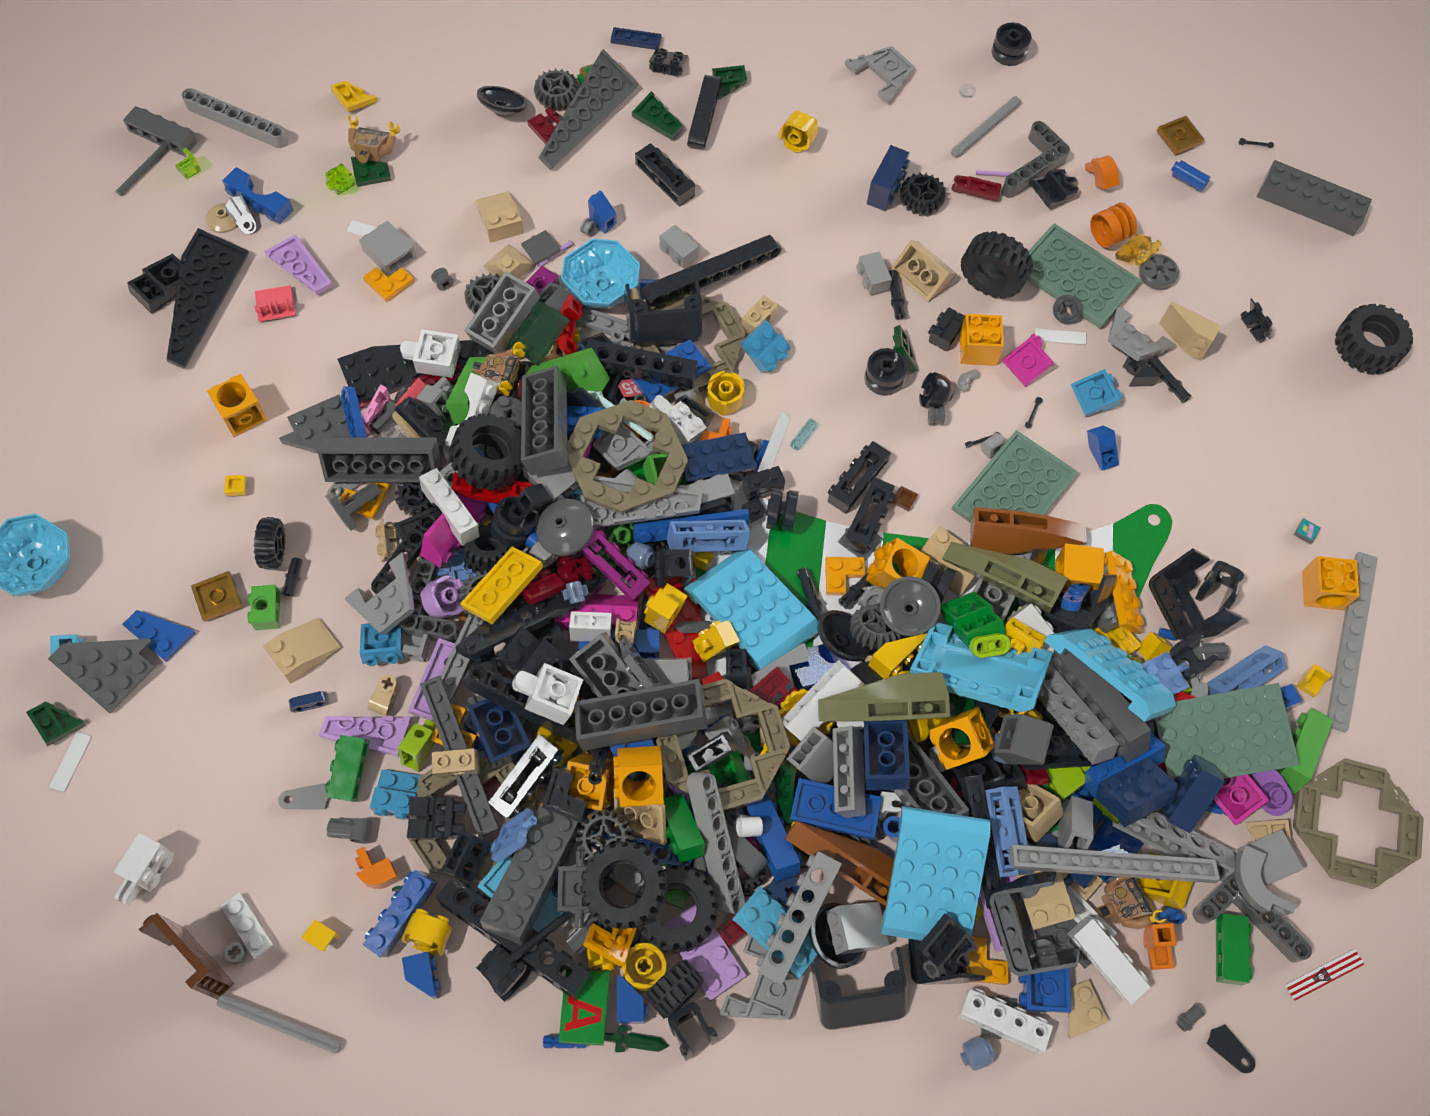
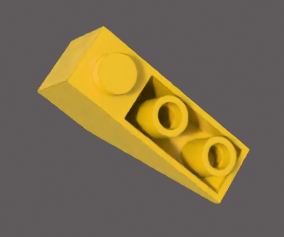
M927 634L885 643L872 656L868 666L884 679L895 676L902 670L901 666L904 663L908 665L913 660L914 654L919 652Z

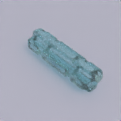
M808 419L805 423L806 425L796 435V438L791 441V448L797 451L802 446L801 444L807 440L811 431L817 425V422L813 419Z

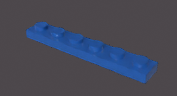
M744 509L633 524L634 542L648 543L667 540L670 521L746 520L749 528V511ZM723 526V529L733 530L734 526ZM692 527L680 528L681 531H686V529L693 531Z

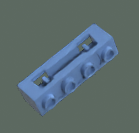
M746 520L670 521L667 543L670 549L693 550V552L746 550L750 530ZM723 526H734L733 530L728 528L724 530ZM692 527L693 531H689V529L681 531L680 528Z
M1264 645L1207 682L1208 696L1234 691L1237 687L1238 690L1263 685L1287 669L1283 652Z
M999 787L985 790L1000 877L1033 874L1032 870L1011 869L1009 847L1011 845L1028 846L1018 787ZM994 802L999 803L1000 808L996 809V812ZM1003 850L1007 851V853H1004V857H1008L1009 864L1006 865L1004 864Z

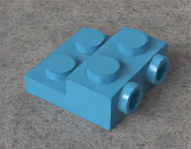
M767 320L759 324L740 343L760 372L773 371L777 367L776 363L787 358L789 355L788 351L791 349L782 334H777Z
M1105 369L1071 384L1085 417L1101 410L1106 412L1121 405L1120 399H1123L1119 389L1115 390L1113 386L1115 384L1114 378L1111 373L1107 374Z
M370 623L361 624L360 657L362 664L375 666L379 662L395 664L398 660H403L402 649L404 644L400 623L385 635L379 633Z
M382 769L370 804L374 814L384 817L387 814L395 815L397 819L407 820V817H410V796L416 797L418 781L421 775Z

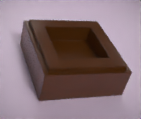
M901 486L892 503L909 512L918 494Z

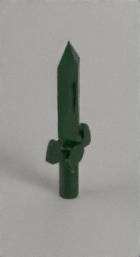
M623 1025L618 1026L616 1034L605 1032L604 1041L616 1044V1053L625 1052V1048L619 1046L620 1043L625 1044L628 1048L659 1052L669 1047L659 1037L633 1033L621 1035V1032H628L629 1030Z

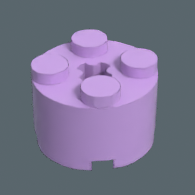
M443 576L425 586L420 593L423 607L430 617L446 619L464 610L460 606L462 600H459V594H461L460 587L464 586L461 580L455 579L452 576Z

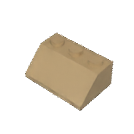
M910 240L890 268L892 271L897 270L898 276L928 302L943 291L957 274L922 243Z
M939 526L920 552L930 557L927 566L930 560L940 563L941 567L937 576L940 577L946 567L956 570L949 589L958 596H961L976 576L942 560L951 542L964 543Z

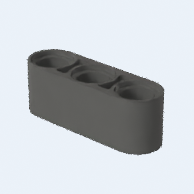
M726 821L735 862L750 877L754 878L768 864V861L744 837H739L736 829Z

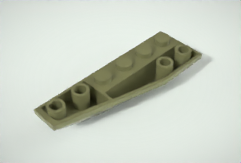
M955 542L950 543L942 560L1030 604L1032 603L1048 613L1051 612L1068 579L1029 559Z
M942 672L898 674L818 699L819 721H883L950 717L949 694Z

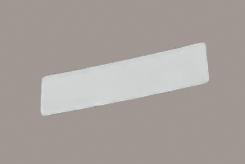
M1035 328V334L1041 336L1042 341L1087 344L1086 332Z
M76 732L49 785L50 788L62 792L65 791L91 736Z

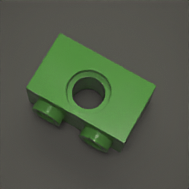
M276 584L251 586V593L248 594L251 611L248 612L247 619L248 623L255 630L280 628L281 592ZM267 605L265 609L260 610L262 606Z

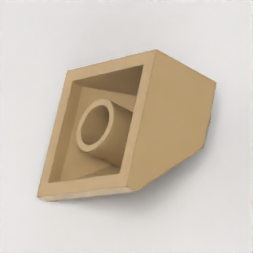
M508 244L484 265V268L493 275L498 274L499 278L502 277L505 271L520 278L534 266V263Z

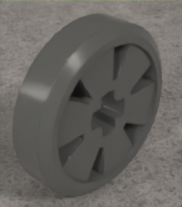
M1151 254L1142 261L1139 267V276L1143 283L1150 288L1164 290L1174 285L1179 276V268L1170 257L1163 254Z

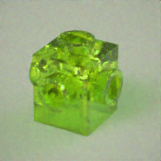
M342 163L325 173L326 186L337 195L348 191L355 185L352 173Z

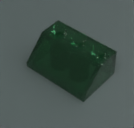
M539 301L532 307L528 318L522 321L519 331L511 337L508 347L512 349L515 343L521 342L526 346L525 349H522L525 352L523 358L539 366L570 320L547 304Z

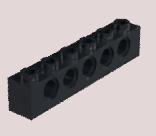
M588 339L585 349L592 348L608 374H618L628 378L633 377L644 381L658 382L663 385L678 386L682 389H693L698 370L697 360Z

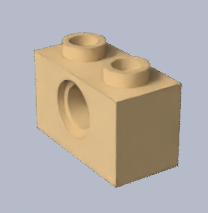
M763 295L741 320V325L746 331L745 334L749 335L765 320L770 324L777 316L778 304Z
M474 748L432 752V774L437 777L480 773V752Z

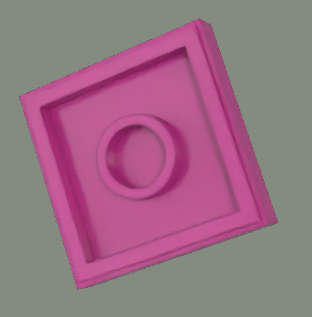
M1031 337L1002 359L1005 366L1025 388L1054 365V362Z

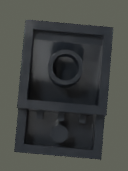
M171 254L143 268L142 275L127 282L129 292L151 314L176 297L181 261L174 254Z
M990 752L985 757L951 768L959 783L960 778L982 774L985 790L999 787H1018V790L1026 788V778L1018 764L999 763L994 760Z

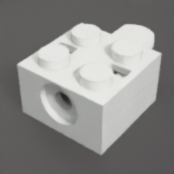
M422 329L418 342L404 341L401 344L400 350L403 358L413 360L417 373L453 378L461 349L458 335Z
M658 395L649 405V407L668 415L681 445L695 442L707 428L703 421L696 417L689 407L681 401L672 406L663 396Z
M544 663L536 676L520 671L512 681V686L514 690L529 696L525 706L526 710L564 725L572 714L583 679Z
M139 833L114 870V873L125 878L115 894V900L129 906L142 888L151 892L152 888H155L160 882V876L163 871L171 865L175 853Z

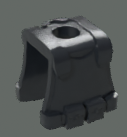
M667 549L655 554L654 570L656 571L654 576L655 580H657L656 586L658 588H663L670 577H680L681 588L688 586L689 580L695 578L693 550ZM677 558H679L680 568L675 564Z
M1217 561L1213 565L1212 570L1205 576V581L1198 589L1195 599L1201 601L1214 582L1217 581L1228 587L1218 611L1224 607L1229 609L1238 596L1239 590L1237 587L1239 582L1243 580L1244 573L1226 562ZM1220 572H1226L1230 576H1223Z
M1200 632L1182 639L1169 650L1170 656L1176 665H1179L1180 660L1188 661L1189 669L1182 672L1186 681L1191 679L1192 676L1202 673L1219 659L1218 655L1214 654L1199 662L1193 654L1191 648L1204 637Z
M496 945L492 951L490 950L483 957L482 963L476 969L488 980L494 993L506 1002L523 987L532 970L527 967L528 965L523 960L519 959L510 965L505 959L509 954L499 945Z
M694 1002L686 1004L668 1017L670 1030L680 1043V1052L685 1061L693 1058V1055L677 1026L693 1016L698 1020L711 1045L719 1041L714 1027L708 1026L700 1012L701 1008Z

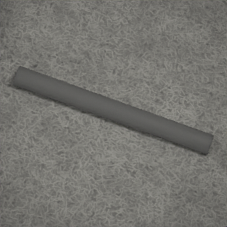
M162 144L116 190V193L122 196L168 150L167 147Z

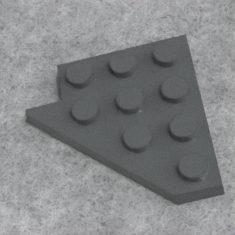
M338 394L287 416L293 432L279 439L282 444L318 454L317 450L324 437H350L340 395Z
M149 638L64 643L48 658L49 661L108 713H112L155 669L141 655L153 642Z

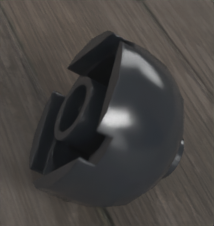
M930 372L925 377L921 386L924 389L923 395L919 394L920 405L926 408L930 406L935 408L944 407L953 398L950 380L936 372Z

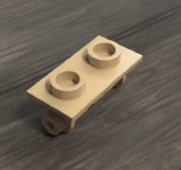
M381 519L379 525L375 528V536L379 540L377 555H380V560L383 562L385 557L390 558L397 549V542L389 541L396 540L395 525L392 522L384 524V519Z

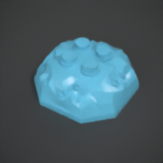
M592 238L564 257L561 281L569 292L585 307L612 308L624 302L625 284H629L630 292L632 288L637 289L640 263L617 240Z
M36 513L7 519L0 526V588L13 597H20L43 592L53 586L57 580L62 578L70 562L71 551L67 532Z

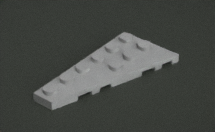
M596 476L594 479L596 482L627 494L630 493L635 483L633 481ZM676 488L673 496L655 500L654 503L643 507H635L623 514L586 501L583 495L581 502L591 511L594 518V528L697 514L700 511L702 492Z

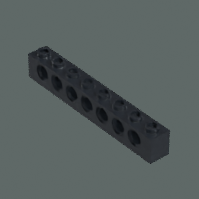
M452 877L436 896L440 906L495 945H499L508 954L521 946L483 929L480 922L483 915L476 916V912L480 909L486 910L489 902L486 901L487 897L480 891L474 892L469 889L470 885L464 880L460 879L458 881ZM462 898H469L465 904H459ZM533 928L531 929L526 941L537 933ZM547 938L536 945L535 951L526 952L519 958V960H523L528 965L529 969L574 1001H577L592 980L589 972L590 969L581 962L577 964L572 961V956L564 950L559 952L554 948L555 945ZM546 958H555L553 963L544 964ZM565 969L572 970L571 975L568 977L561 976V973Z

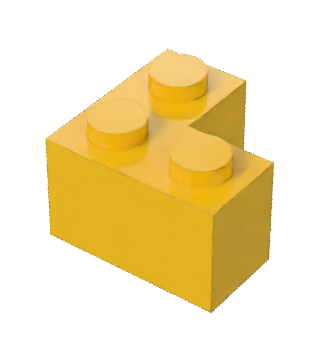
M667 583L664 589L660 588L655 597L652 595L648 600L644 611L646 614L644 621L665 634L684 606L687 595Z

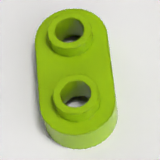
M1000 633L977 636L971 640L969 649L972 655L979 658L1003 655L1010 649V640L1006 635ZM999 640V645L996 647V641ZM980 643L981 647L977 650V645Z

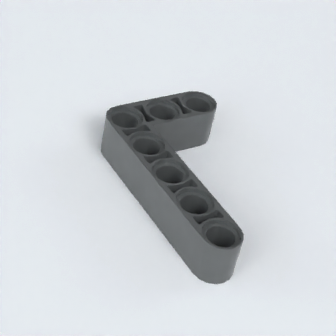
M1035 121L1032 124L1028 136L1029 141L1042 154L1005 178L1001 192L1007 198H1012L1030 187L1032 179L1045 176L1048 171L1057 169L1066 162L1070 147L1042 121Z
M420 555L410 585L414 605L420 604V606L401 621L400 625L404 633L410 637L417 636L423 638L425 633L429 635L431 641L437 642L441 638L455 643L459 637V632L453 621L425 616L426 611L420 597L421 591H417V589L422 586L425 587L428 583L436 580V569H439V567ZM425 569H431L428 573H422ZM410 622L415 623L412 627H406ZM428 626H434L431 631H425ZM447 630H454L452 634L445 635Z
M1235 874L1230 875L1223 882L1221 881L1193 909L1192 915L1194 920L1199 924H1207L1216 919L1233 903L1246 917H1249V920L1289 961L1294 963L1301 962L1312 955L1310 944L1281 915L1272 912L1273 908L1269 912L1262 913L1247 903L1237 884L1236 890L1231 887L1230 881L1236 884ZM1216 894L1221 896L1223 903L1217 901ZM1202 908L1208 911L1209 917L1203 915ZM1262 914L1267 915L1268 922L1264 921ZM1279 930L1284 933L1285 939L1280 937ZM1295 947L1300 949L1301 956L1296 953Z

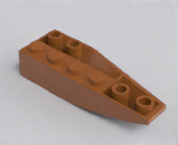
M975 507L970 517V546L998 553L1015 555L1033 552L1034 548L1050 550L1063 548L1065 543L1074 545H1086L1087 543L1086 525L1052 516L1014 510Z
M797 820L785 837L786 840L808 855H811V853L816 854L819 851L840 862L841 866L837 872L838 875L886 906L894 863L892 858L875 847Z

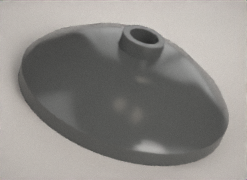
M562 499L556 501L543 511L538 520L536 530L538 541L547 552L553 555H573L582 550L590 541L594 531V518L589 508L578 500Z
M907 576L894 580L885 588L880 599V613L884 623L892 631L903 636H917L927 632L934 626L940 614L941 605L936 590L927 581L918 577ZM911 606L913 611L907 612L905 607Z

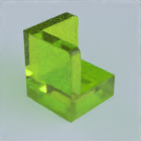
M185 147L183 151L186 158L175 166L188 180L199 173L201 169L196 158Z

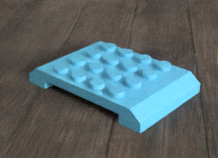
M746 548V550L736 551L684 588V592L695 605L700 604L715 622L718 620L721 623L730 621L740 640L737 645L740 649H746V655L749 657L748 662L756 671L764 668L800 644L806 643L818 634L816 618L750 549Z
M936 622L929 629L912 664L910 673L942 672L949 693L1019 712L1034 709L1052 660L1053 652L1033 647L1031 653L1023 651L1021 655H1017L1018 651L1011 648L1003 655L979 658L972 655L970 649L955 633H952L953 626Z
M1076 629L1050 634L1044 642L1059 654L1070 651L1132 701L1128 709L1144 722L1167 714L1176 706L1173 692L1162 685L1157 676L1151 673L1148 674L1143 670L1144 667L1139 662L1130 660L1126 657L1127 653L1125 651L1115 648L1110 644L1111 641L1107 637L1098 635L1092 629Z
M902 806L899 835L886 909L883 913L881 934L922 941L945 913L962 930L967 932L970 937L972 936L990 838L989 820Z

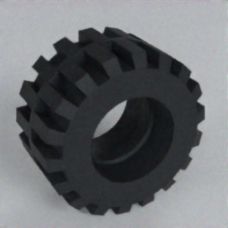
M490 523L488 525L480 524L478 527L479 537L463 545L464 563L475 574L477 571L481 575L484 574V570L489 572L511 548V546L504 545L493 537L490 531ZM490 548V549H494V550H492V551H483L482 549Z
M687 959L682 960L669 969L649 989L645 998L658 1014L665 1019L680 1009L702 987L704 979Z

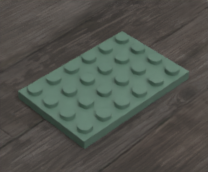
M1055 223L1029 250V255H1031L1033 260V269L1028 281L1055 299L1066 294L1077 297L1082 306L1081 316L1100 329L1141 281L1140 278Z
M1016 430L956 501L951 510L968 522H970V517L975 507L1045 515L1076 477L1078 471Z
M1279 683L1176 701V706L1171 712L1154 718L1158 738L1166 746L1164 756L1166 772L1173 780L1181 775L1185 762L1188 759L1191 760L1193 755L1215 765L1223 779L1300 765Z

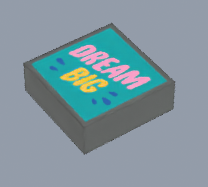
M1303 518L1293 535L1311 544L1321 527Z

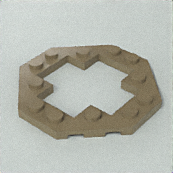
M691 293L657 307H652L648 302V311L681 309L684 307L685 298L690 296ZM701 295L702 317L713 314L727 340L714 346V350L721 360L711 364V370L695 379L694 386H698L699 391L708 387L709 380L714 374L725 371V373L734 371L741 349L740 343L743 341L746 333L729 303L723 301L720 303L704 295ZM633 345L637 349L660 353L656 345Z
M633 400L580 417L567 443V460L580 486L584 500L619 514L629 512L630 509L638 506L643 507L654 503L655 500L673 496L688 463L687 456L668 415ZM623 419L657 432L658 434L652 444V449L668 455L656 484L653 485L636 478L629 494L594 481L600 469V463L584 457L598 428L616 435Z
M727 679L701 685L704 691L705 708L731 701L737 720L758 715L769 753L749 759L755 779L718 789L723 811L761 801L790 749L778 707L760 699L759 696L746 689H741ZM697 730L662 736L656 740L657 746H660L662 765L667 783L688 795L687 779L689 775L677 737L696 732ZM706 770V771H702V772H699V773H710V772H709V770Z
M480 757L479 777L482 785L494 777H497L502 784L514 769L515 765L513 762L491 769L487 758ZM431 769L419 777L416 797L433 798L432 795L456 780V777H437L432 774ZM524 778L518 785V787H513L511 791L515 790L516 792H518L522 785L525 783ZM536 796L531 800H527L523 806L524 810L529 808L534 812ZM504 818L503 820H501V823L505 824L512 818ZM409 840L429 872L454 876L441 870L447 857L436 840ZM493 853L484 858L474 880L482 881L496 865L497 862L491 859Z
M1344 758L1312 778L1296 793L1293 828L1331 879L1374 889L1421 858L1424 818L1418 811L1413 809L1408 802L1410 800L1399 786H1395L1389 778L1390 774L1384 768ZM1342 781L1380 790L1378 810L1399 815L1397 851L1381 847L1376 848L1374 866L1336 857L1337 836L1317 831L1320 795L1336 799L1340 798Z

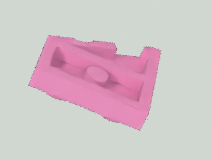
M383 385L379 386L362 417L365 430L369 433L373 431L370 425L383 413L385 405L391 400L388 389Z

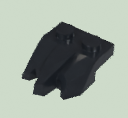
M1065 169L1050 170L1045 176L1034 178L1030 182L1034 191L1048 208L1064 204L1079 190L1077 186H1074L1077 181L1076 177L1065 176Z
M945 913L916 947L945 975L956 974L958 964L964 968L970 965L967 953L969 951L974 952L977 949L974 940L967 932L962 930Z

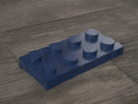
M746 432L681 445L688 459L687 466L682 474L685 484L701 479H711L718 474L731 475L757 468Z

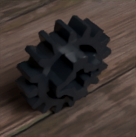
M403 482V486H397L398 491L394 493L396 496L395 502L400 511L404 510L405 515L411 512L412 516H414L416 513L428 510L429 507H435L434 502L431 504L421 490L420 482Z

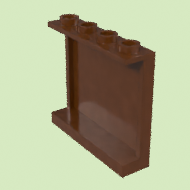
M156 913L146 918L143 926L138 929L140 932L168 946L173 944L193 966L196 972L185 981L191 989L218 1000L221 995L235 984L186 928Z

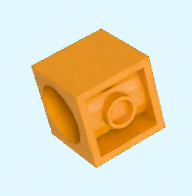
M965 315L959 333L960 364L997 365L1004 347L1002 315Z
M242 374L233 376L229 380L207 390L208 395L233 437L268 420ZM243 401L241 404L231 407L233 404Z
M896 538L876 549L874 553L875 559L867 570L868 576L866 581L875 586H882L885 589L891 582L901 577L913 576L922 578L930 557ZM892 560L898 565L900 575L895 572Z
M1064 544L1055 560V572L1068 578L1061 592L1066 593L1071 584L1077 583L1091 585L1089 593L1093 590H1098L1104 574V567L1107 563V556H1104V548Z
M1317 556L1302 571L1304 606L1343 611L1359 597L1357 560Z
M979 707L944 719L929 730L931 742L936 745L939 752V760L946 770L985 757L996 746ZM953 728H958L968 735L971 749H963L953 741L951 735Z
M660 746L617 748L618 756H613L615 799H620V807L664 804ZM635 771H643L650 774L648 778L642 781H632L626 778L627 775Z
M580 754L569 760L567 764V770L576 773L570 793L589 800L587 808L603 811L614 803V761L606 759V771L602 775V781L594 785L588 781V775L590 774L589 764L593 760V756Z

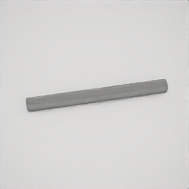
M1017 96L1011 98L952 149L951 155L955 158L959 157L1020 105V98Z
M221 995L217 1001L218 1007L334 1054L340 1048L341 1043L337 1040L228 996Z

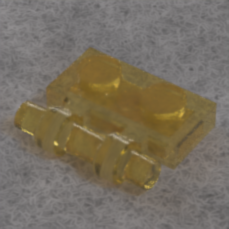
M1136 234L1115 253L1117 260L1129 263L1136 259L1134 261L1135 265L1140 266L1142 263H1146L1152 254L1158 252L1162 243L1159 240L1153 243L1151 237Z

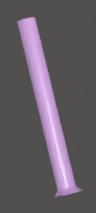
M976 170V175L1008 176L1013 173Z
M568 240L566 244L560 247L561 251L559 253L569 246H573L572 242ZM557 253V254L551 256L549 260L546 259V260L540 262L538 265H539L540 267L543 266L545 263H547L548 261H550L552 258H554L555 256H557L559 253Z

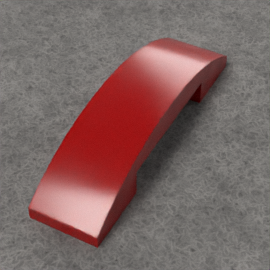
M571 294L567 296L561 308L556 326L557 344L567 355L578 350V344L574 342L576 320L582 317L583 304Z
M454 472L452 490L475 500L499 503L505 497H518L524 488L533 486V483L514 481L513 485H505V488L499 490L497 488H494V490H487V488L478 489L476 485L467 484L464 478L461 479L457 472Z

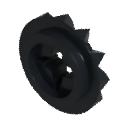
M1062 295L1054 302L1053 314L1062 323L1074 322L1081 315V302L1073 295ZM1063 303H1065L1067 306L1073 305L1070 309L1071 314H1069L1068 312L1062 313L1065 309Z

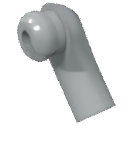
M976 369L960 375L957 383L961 391L969 389L968 383L970 380L979 378V373Z

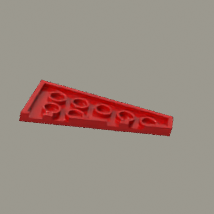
M696 572L695 578H691L689 584L696 580ZM655 577L648 579L650 583L643 590L647 600L652 595L655 597L660 589L656 586L657 580H655ZM670 577L665 586L668 583L686 595L684 588H681L680 577ZM687 596L684 606L665 632L664 637L674 658L691 657L692 680L699 679L701 683V680L707 677L706 662L702 661L699 653L697 654L694 648L693 641L699 635L698 633H682L674 628L681 622L701 621L699 604L695 605Z

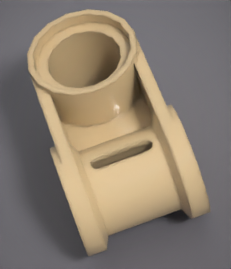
M617 618L615 644L620 651L619 642L625 637L633 645L636 633V620L627 622L620 621Z
M387 674L379 679L376 689L369 700L368 710L385 716L391 714L401 689L394 676Z

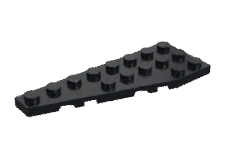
M197 228L181 256L167 352V362L182 369L186 368L249 255L248 250L200 228Z
M473 340L460 341L461 349L456 365H461L463 369L469 357H487V355L494 353ZM401 345L372 346L337 358L347 385L354 387L356 390L359 404L372 401L380 385L386 387L389 394L398 392L403 387H411L412 380L427 374L417 373L413 360L403 358L400 350Z
M555 561L548 569L551 571V574L555 573L558 576ZM592 574V579L586 580L584 577L578 578L582 586L587 585L589 594L584 596L585 601L570 604V600H564L562 591L533 605H530L519 594L493 624L486 621L483 622L455 646L456 653L473 661L493 651L495 646L503 642L507 644L519 627L523 626L528 632H532L549 624V620L557 616L561 618L567 615V611L573 608L578 610L606 586V579L596 574Z

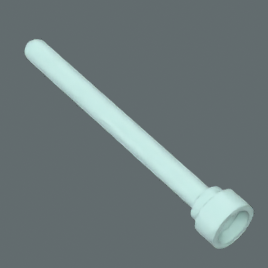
M587 391L603 407L615 406L603 397L602 391ZM623 419L624 423L646 440L652 441L654 439L653 434L642 426Z

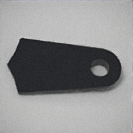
M1226 1025L1210 1031L1206 1044L1241 1073L1248 1074L1255 1069L1254 1058ZM1241 1059L1247 1061V1067L1241 1065Z

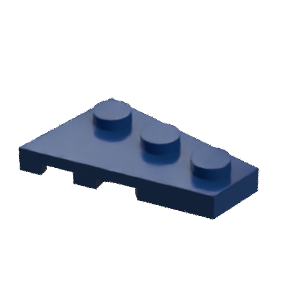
M136 610L122 624L138 639H151L153 642L148 647L165 662L196 634L194 630Z

